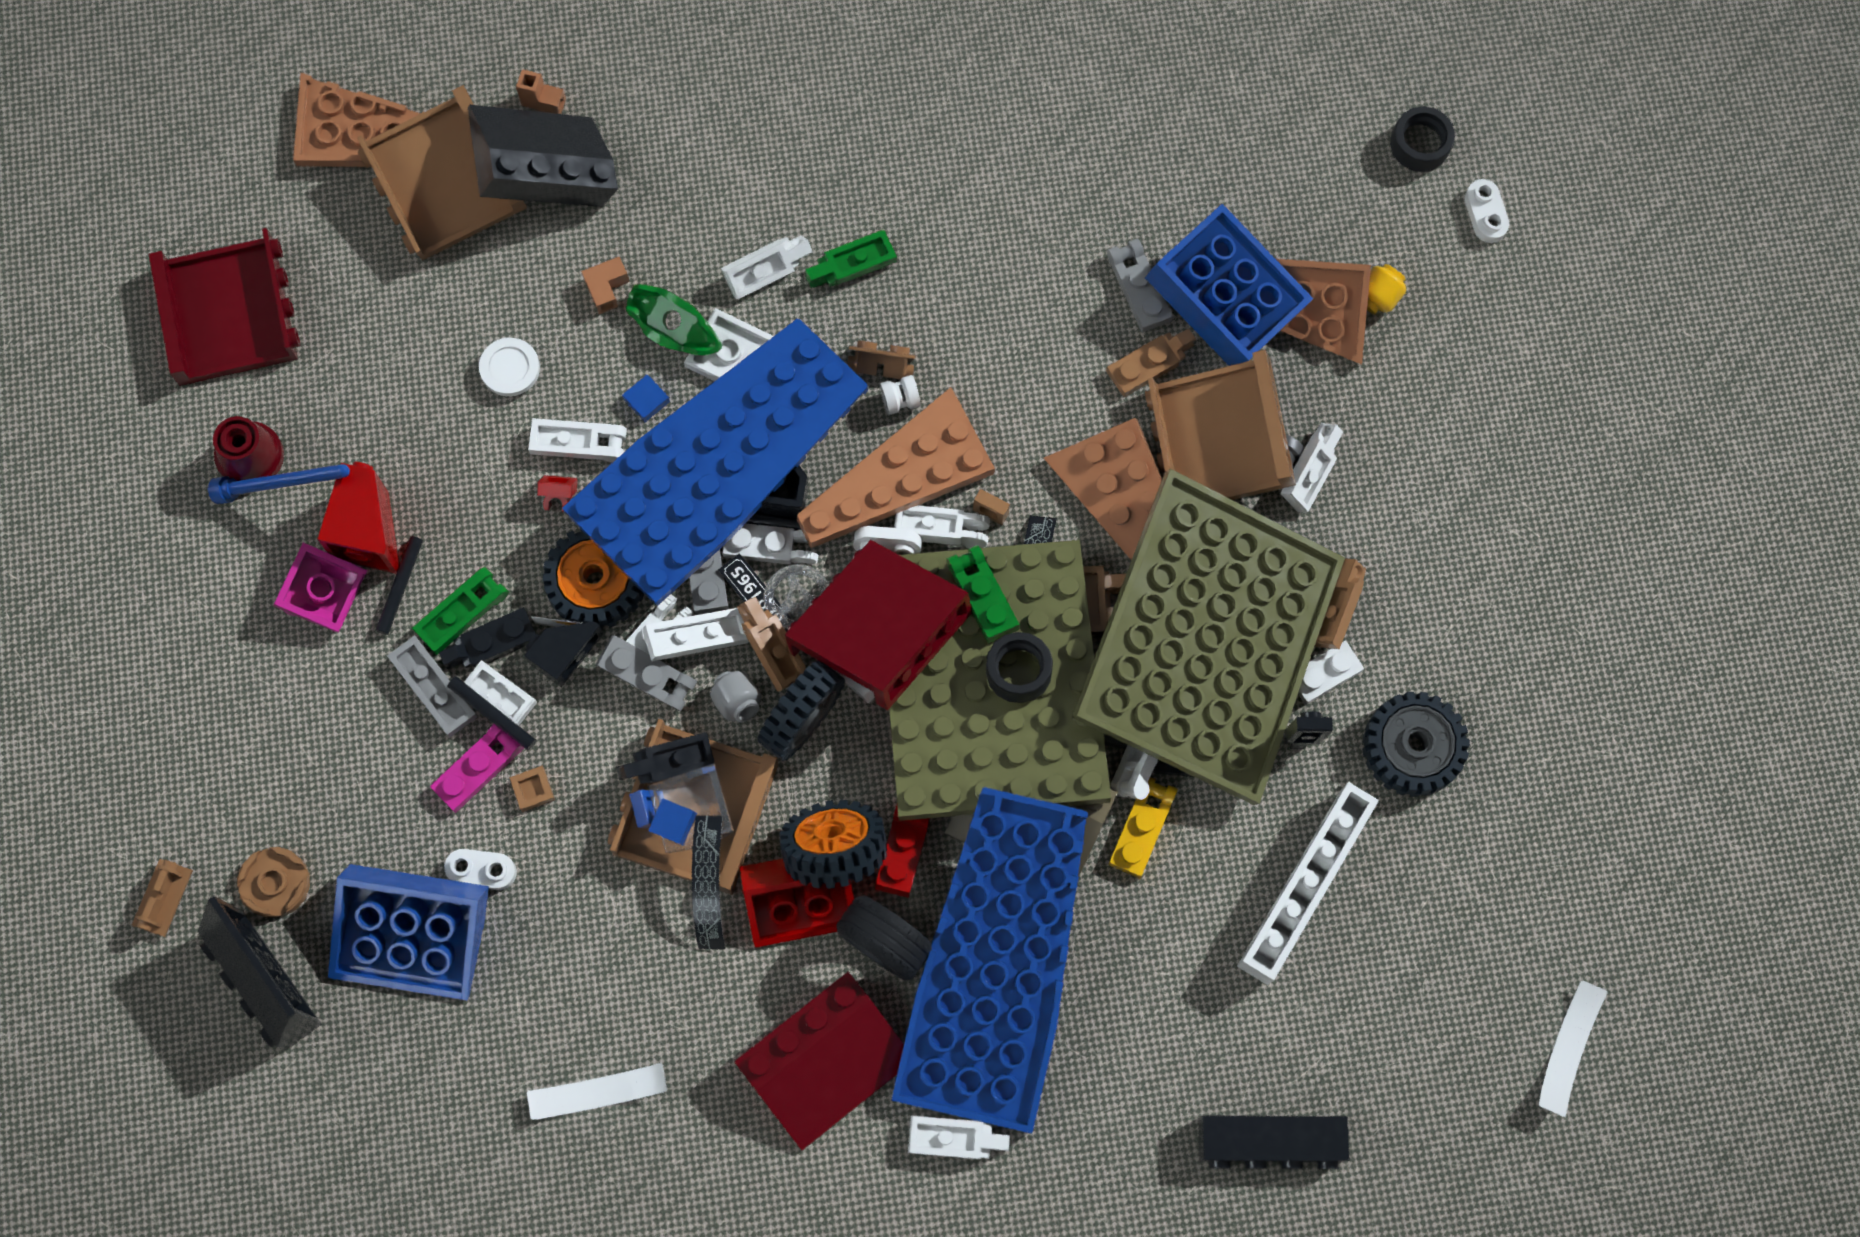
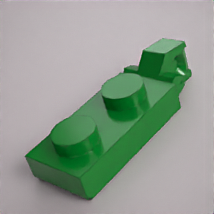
M880 230L824 252V256L817 261L818 265L805 270V277L810 288L828 283L829 287L836 284L840 285L896 263L897 255L885 230Z

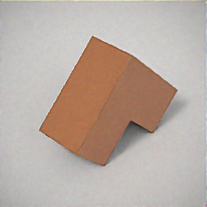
M522 69L516 84L521 105L546 113L561 114L566 101L564 89L546 85L541 74Z
M620 256L581 271L599 314L618 307L612 289L629 282L628 274Z

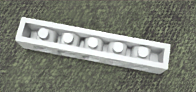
M1349 782L1340 790L1237 967L1266 985L1274 981L1376 807L1378 799Z

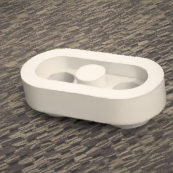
M1480 179L1474 181L1465 194V204L1474 232L1483 242L1496 243L1505 236L1509 228V219L1499 189L1489 180ZM1479 191L1486 192L1488 197L1481 196ZM1488 220L1496 221L1498 226H1492Z
M863 526L856 530L854 534L853 547L856 551L862 549L872 540L898 555L921 552L922 538L913 530Z
M458 849L447 857L444 865L445 873L450 880L489 886L490 890H504L510 887L517 875L514 862L508 856L501 853ZM460 861H467L468 867L464 872H457L456 866ZM495 865H501L503 867L501 875L492 876V868Z

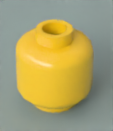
M1384 264L1383 267H1372L1370 271L1367 311L1372 314H1376L1378 310L1383 313L1391 312L1407 291L1404 284L1406 280L1404 275L1388 264Z

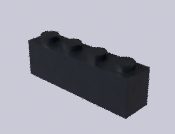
M1203 1115L1198 1117L1199 1162H1209V1169H1231V1162H1245V1169H1267V1162H1281V1169H1303V1162H1317V1169L1336 1170L1339 1169V1163L1350 1161L1348 1116Z

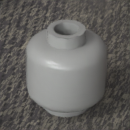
M726 671L715 679L710 691V698L727 721L745 722L754 717L758 712L761 692L745 672Z

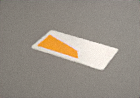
M531 616L534 623L538 625L560 627L580 624V622Z

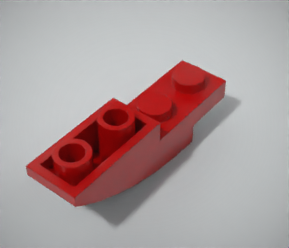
M896 805L887 840V856L885 860H882L875 890L909 898L930 818L899 821L898 807Z

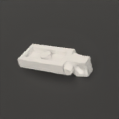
M799 236L790 241L786 237L778 239L722 267L721 270L733 297L737 300L794 272V268L799 265L797 259L813 251L804 236Z
M1320 424L1309 439L1293 469L1296 485L1283 488L1280 493L1297 512H1309L1337 460V457L1334 455V448L1343 433L1337 424Z
M911 1116L908 1153L980 1160V1158H989L990 1150L1008 1151L1010 1135L991 1134L992 1125L983 1124V1122Z

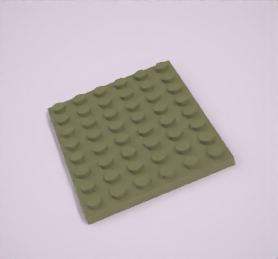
M1172 469L1167 470L1159 486L1072 718L1252 805L1260 804L1345 557Z
M1080 540L981 548L989 568L1020 624L1019 630L1015 632L1030 633L1041 639L1050 649L1053 659L1051 682L1045 692L1032 701L1024 703L1008 702L997 696L989 686L986 676L987 655L995 641L987 642L976 619L971 614L889 709L899 821L973 815L983 787L1064 806L1111 803L1104 734L1072 718L1094 661ZM968 549L904 554L900 556L958 587L948 568L946 558L955 554L958 557L968 553ZM974 565L964 569L967 576L977 572ZM1015 650L1003 655L999 661L998 669L1000 676L1010 684L1025 685L1036 680L1040 672V665L1035 655L1027 651Z

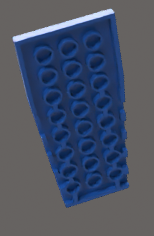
M796 319L638 439L562 509L640 590L658 606L746 524L762 506V502L766 497L783 484L784 478L795 466L798 467L806 459V454L818 441L821 442L828 435V430L840 418L843 419L850 411V407L862 394L865 395L867 393L868 385L800 319Z
M988 787L982 788L935 932L932 950H930L916 991L891 1101L1033 1133L1058 1023L1069 935L1072 926L1080 859L1088 815L1085 810Z

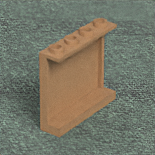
M464 85L452 90L454 98L367 141H365L362 135L357 137L362 146L361 149L357 150L366 168L372 166L377 176L372 181L381 197L387 195L391 206L387 207L390 217L395 225L401 223L406 232L405 235L401 236L410 254L416 252L422 261L527 209L523 200L480 197L468 115V106L474 105Z
M1266 350L1253 352V360L1159 384H1156L1153 378L1148 379L1150 390L1145 391V398L1148 409L1150 411L1154 410L1155 421L1151 422V430L1155 442H1160L1161 453H1157V462L1161 473L1172 469L1231 500L1296 485L1272 363Z
M658 719L656 727L649 728L644 746L651 747L693 736L694 734L667 726L663 720ZM709 740L716 766L650 784L648 782L640 784L638 776L632 777V779H635L632 791H626L620 805V811L624 813L619 825H613L607 844L611 845L610 851L616 857L692 882V847L695 820L684 845L648 831L649 828L637 827L629 794L638 790H661L664 799L695 811L697 815L723 817L719 888L721 892L733 895L740 875V866L744 864L779 764L777 757L765 753L761 757Z

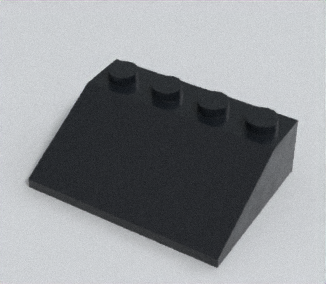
M480 105L468 106L480 197L604 207L618 190L614 160L592 117Z
M216 896L208 899L198 929V934L204 941L200 944L202 951L210 961H218L223 969L219 974L224 983L231 990L235 988L238 990L243 998L239 1004L244 1012L251 1019L254 1017L258 1019L263 1027L259 1030V1033L264 1041L271 1048L276 1045L277 1048L285 1051L321 1026V1022L245 913Z

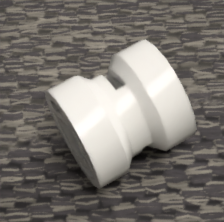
M913 375L902 377L900 382L896 383L891 381L880 383L881 395L888 415L898 413L901 408L905 407L909 409L921 407Z

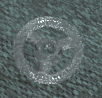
M794 564L783 567L770 577L765 586L763 595L765 609H768L772 616L777 615L781 624L786 629L795 620L788 619L785 616L788 613L793 616H802L816 597L800 587L798 574L813 579L819 586L821 594L829 586L826 578L810 566ZM787 577L790 590L787 592L784 602L776 608L774 604V591L779 582ZM795 595L804 597L800 603L793 602L792 598Z

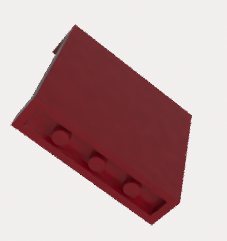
M267 227L262 228L263 238L171 259H167L162 251L148 253L169 372L179 386L298 360L296 347L301 346L300 338L296 327L292 328L290 317H295V312L290 297L286 298L284 288L289 287V282L284 267L280 268L278 259L283 257V251L279 239H273Z
M870 540L862 549L854 554L851 562L842 572L837 573L833 577L830 585L823 593L812 600L804 614L798 620L791 623L785 638L791 655L795 657L801 650L872 691L876 704L888 711L972 614V608L967 591Z

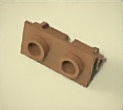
M858 340L857 346H849L850 350H856L855 356L848 357L847 365L855 373L876 376L879 363L884 364L883 377L901 379L902 377L914 374V365H909L908 363L909 358L916 359L917 355L909 354V347L891 345L890 351L877 349V343Z
M159 859L131 926L165 937L193 870L179 866L177 863L169 860Z

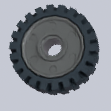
M819 660L813 662L811 666L804 670L803 674L796 678L795 683L789 686L787 693L782 695L778 705L772 709L771 715L765 720L764 726L759 732L758 743L782 761L788 760L797 750L801 749L804 742H807L814 730L816 731L820 726L821 721L827 717L828 711L833 708L836 703L835 701L839 698L845 686V678Z
M1406 692L1404 695L1399 694L1387 700L1374 712L1365 728L1362 751L1363 757H1367L1366 765L1368 769L1373 770V777L1377 781L1381 780L1385 783L1383 785L1388 790L1395 789L1397 790L1396 794L1400 795L1410 794V797L1427 796L1448 786L1459 775L1468 758L1469 753L1467 749L1470 746V741L1466 739V734L1468 733L1466 725L1462 726L1461 724L1463 718L1459 712L1455 714L1452 711L1453 706L1450 703L1443 704L1441 702L1442 698L1436 695L1429 697L1426 692L1418 694ZM1414 737L1419 739L1423 750H1413L1409 746L1408 738Z

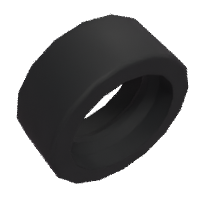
M1420 106L1409 109L1401 115L1392 131L1390 147L1393 156L1399 164L1409 170L1418 172L1434 170L1444 163L1454 145L1455 131L1453 123L1446 114L1436 108ZM1414 125H1423L1431 128L1440 137L1441 145L1436 152L1425 154L1410 148L1404 139L1406 129Z
M1015 632L1004 635L994 642L987 655L986 676L989 686L997 696L1008 702L1024 703L1035 700L1045 692L1051 682L1053 659L1050 649L1041 639L1030 633ZM1015 650L1027 651L1035 655L1040 665V672L1036 680L1025 685H1014L1005 681L1000 676L998 669L999 661L1003 655Z

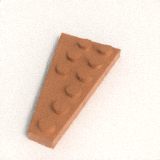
M300 73L293 161L296 166L365 167L357 150L362 148L357 137L362 135L365 141L421 113L409 110L404 105L361 91L355 93L340 88L339 84L329 81L324 83L313 79L310 75Z
M1276 259L1313 298L1280 331L1362 365L1371 265Z
M952 387L797 514V522L810 548L994 475L995 467Z
M1136 418L1044 457L1045 461L1131 560L1162 481Z

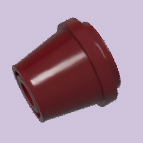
M235 416L222 421L214 431V461L222 476H229L230 479L233 478L236 481L277 475L284 460V448L277 434L267 425L251 421L245 417ZM245 439V443L242 446L235 447L237 442Z

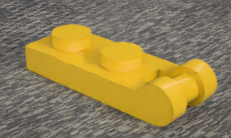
M1152 777L1148 780L1149 794L1145 799L1135 800L1108 864L1139 879L1142 877L1178 791L1173 786L1168 785L1166 788L1155 783L1156 779ZM1149 795L1162 800L1158 809L1146 804Z

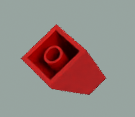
M353 462V465L345 464L349 467L350 473L346 478L335 480L317 540L327 553L354 565L396 574L400 564L389 492L372 466L362 462Z

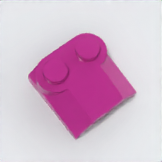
M303 542L273 606L283 610L290 616H298L339 633L367 570Z

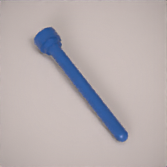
M340 464L236 481L233 478L230 479L229 476L216 477L210 480L208 493L215 504L231 503L239 494L346 478L350 473V469L347 465Z

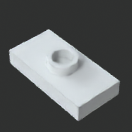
M482 660L464 681V683L517 725L521 724L537 704L533 697Z

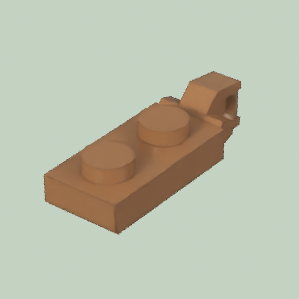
M1189 328L1172 337L1170 332L1164 336L1161 335L1107 366L1106 372L1122 396L1126 397L1149 384L1148 379L1153 378L1155 380L1178 367L1180 361L1186 357L1183 352L1194 346L1196 338Z
M1356 559L1344 560L1314 647L1340 649L1364 584L1366 568Z
M756 596L737 606V609L744 621L741 624L745 631L744 633L777 692L794 684L796 678L803 674L806 666L799 654L795 657L791 655L785 638L786 631L777 615L773 616L768 609L763 611Z

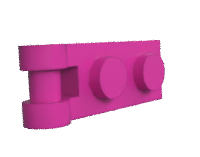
M493 724L487 733L444 772L430 788L457 813L509 764L524 747ZM499 741L504 746V749L497 755L491 747Z

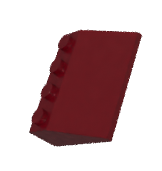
M848 971L735 1060L734 1063L801 1151H803L897 1075L904 1044Z

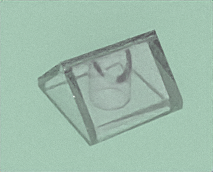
M715 764L648 786L655 814L662 798L697 812V815L722 816L721 839L734 832ZM695 820L684 845L662 837L666 853L692 850Z

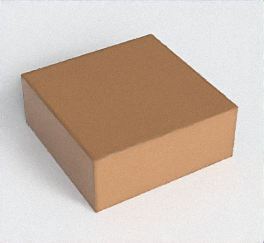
M982 489L979 490L974 499L973 511L988 516L990 520L1000 525L1004 524L1009 515V503Z
M543 765L509 777L522 812L555 800Z

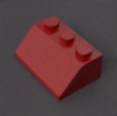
M783 859L740 866L743 894L754 948L837 932L836 926L838 921L854 900L850 880L849 885L841 887L840 882L835 883V888H826L825 883L820 888H814L811 882L806 886L800 884L799 879L795 881L791 878V875L785 869Z

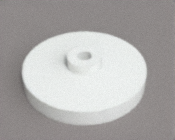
M503 338L491 343L484 350L479 361V372L484 384L492 392L501 396H516L528 391L535 384L540 372V362L535 350L527 342L517 338Z

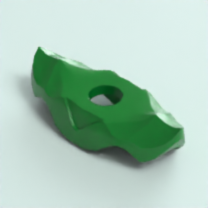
M636 284L632 287L626 302V312L636 320L642 332L650 340L668 349L693 355H711L722 349L721 341L710 324L688 301L666 289L643 284ZM677 311L680 314L681 323L678 328L670 330L666 325V317L670 312Z

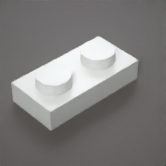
M1346 640L1342 642L1340 649H1330L1308 663L1298 692L1305 705L1364 670V667Z

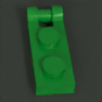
M976 545L969 548L968 553L959 557L955 554L946 558L948 568L958 587L969 594L972 614L987 642L991 643L1004 635L1018 631L1020 624L989 568L980 546ZM974 565L977 572L967 576L964 569Z
M486 567L478 570L412 627L414 632L436 655L450 645L454 639L459 637L494 605L501 603L508 596L509 591L503 584H497L492 579L493 574ZM483 588L487 594L479 599L474 592Z

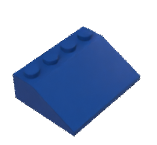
M1223 204L1215 209L1158 261L1145 277L1228 366L1249 361L1253 357V352H1257L1264 347L1313 300L1312 296Z
M350 864L337 877L328 978L468 1000L485 923L489 886Z

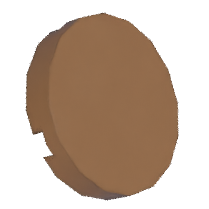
M270 847V849L259 850L253 853L242 864L237 877L240 899L253 913L267 918L284 917L296 911L305 901L310 888V873L305 862L294 852L281 847Z

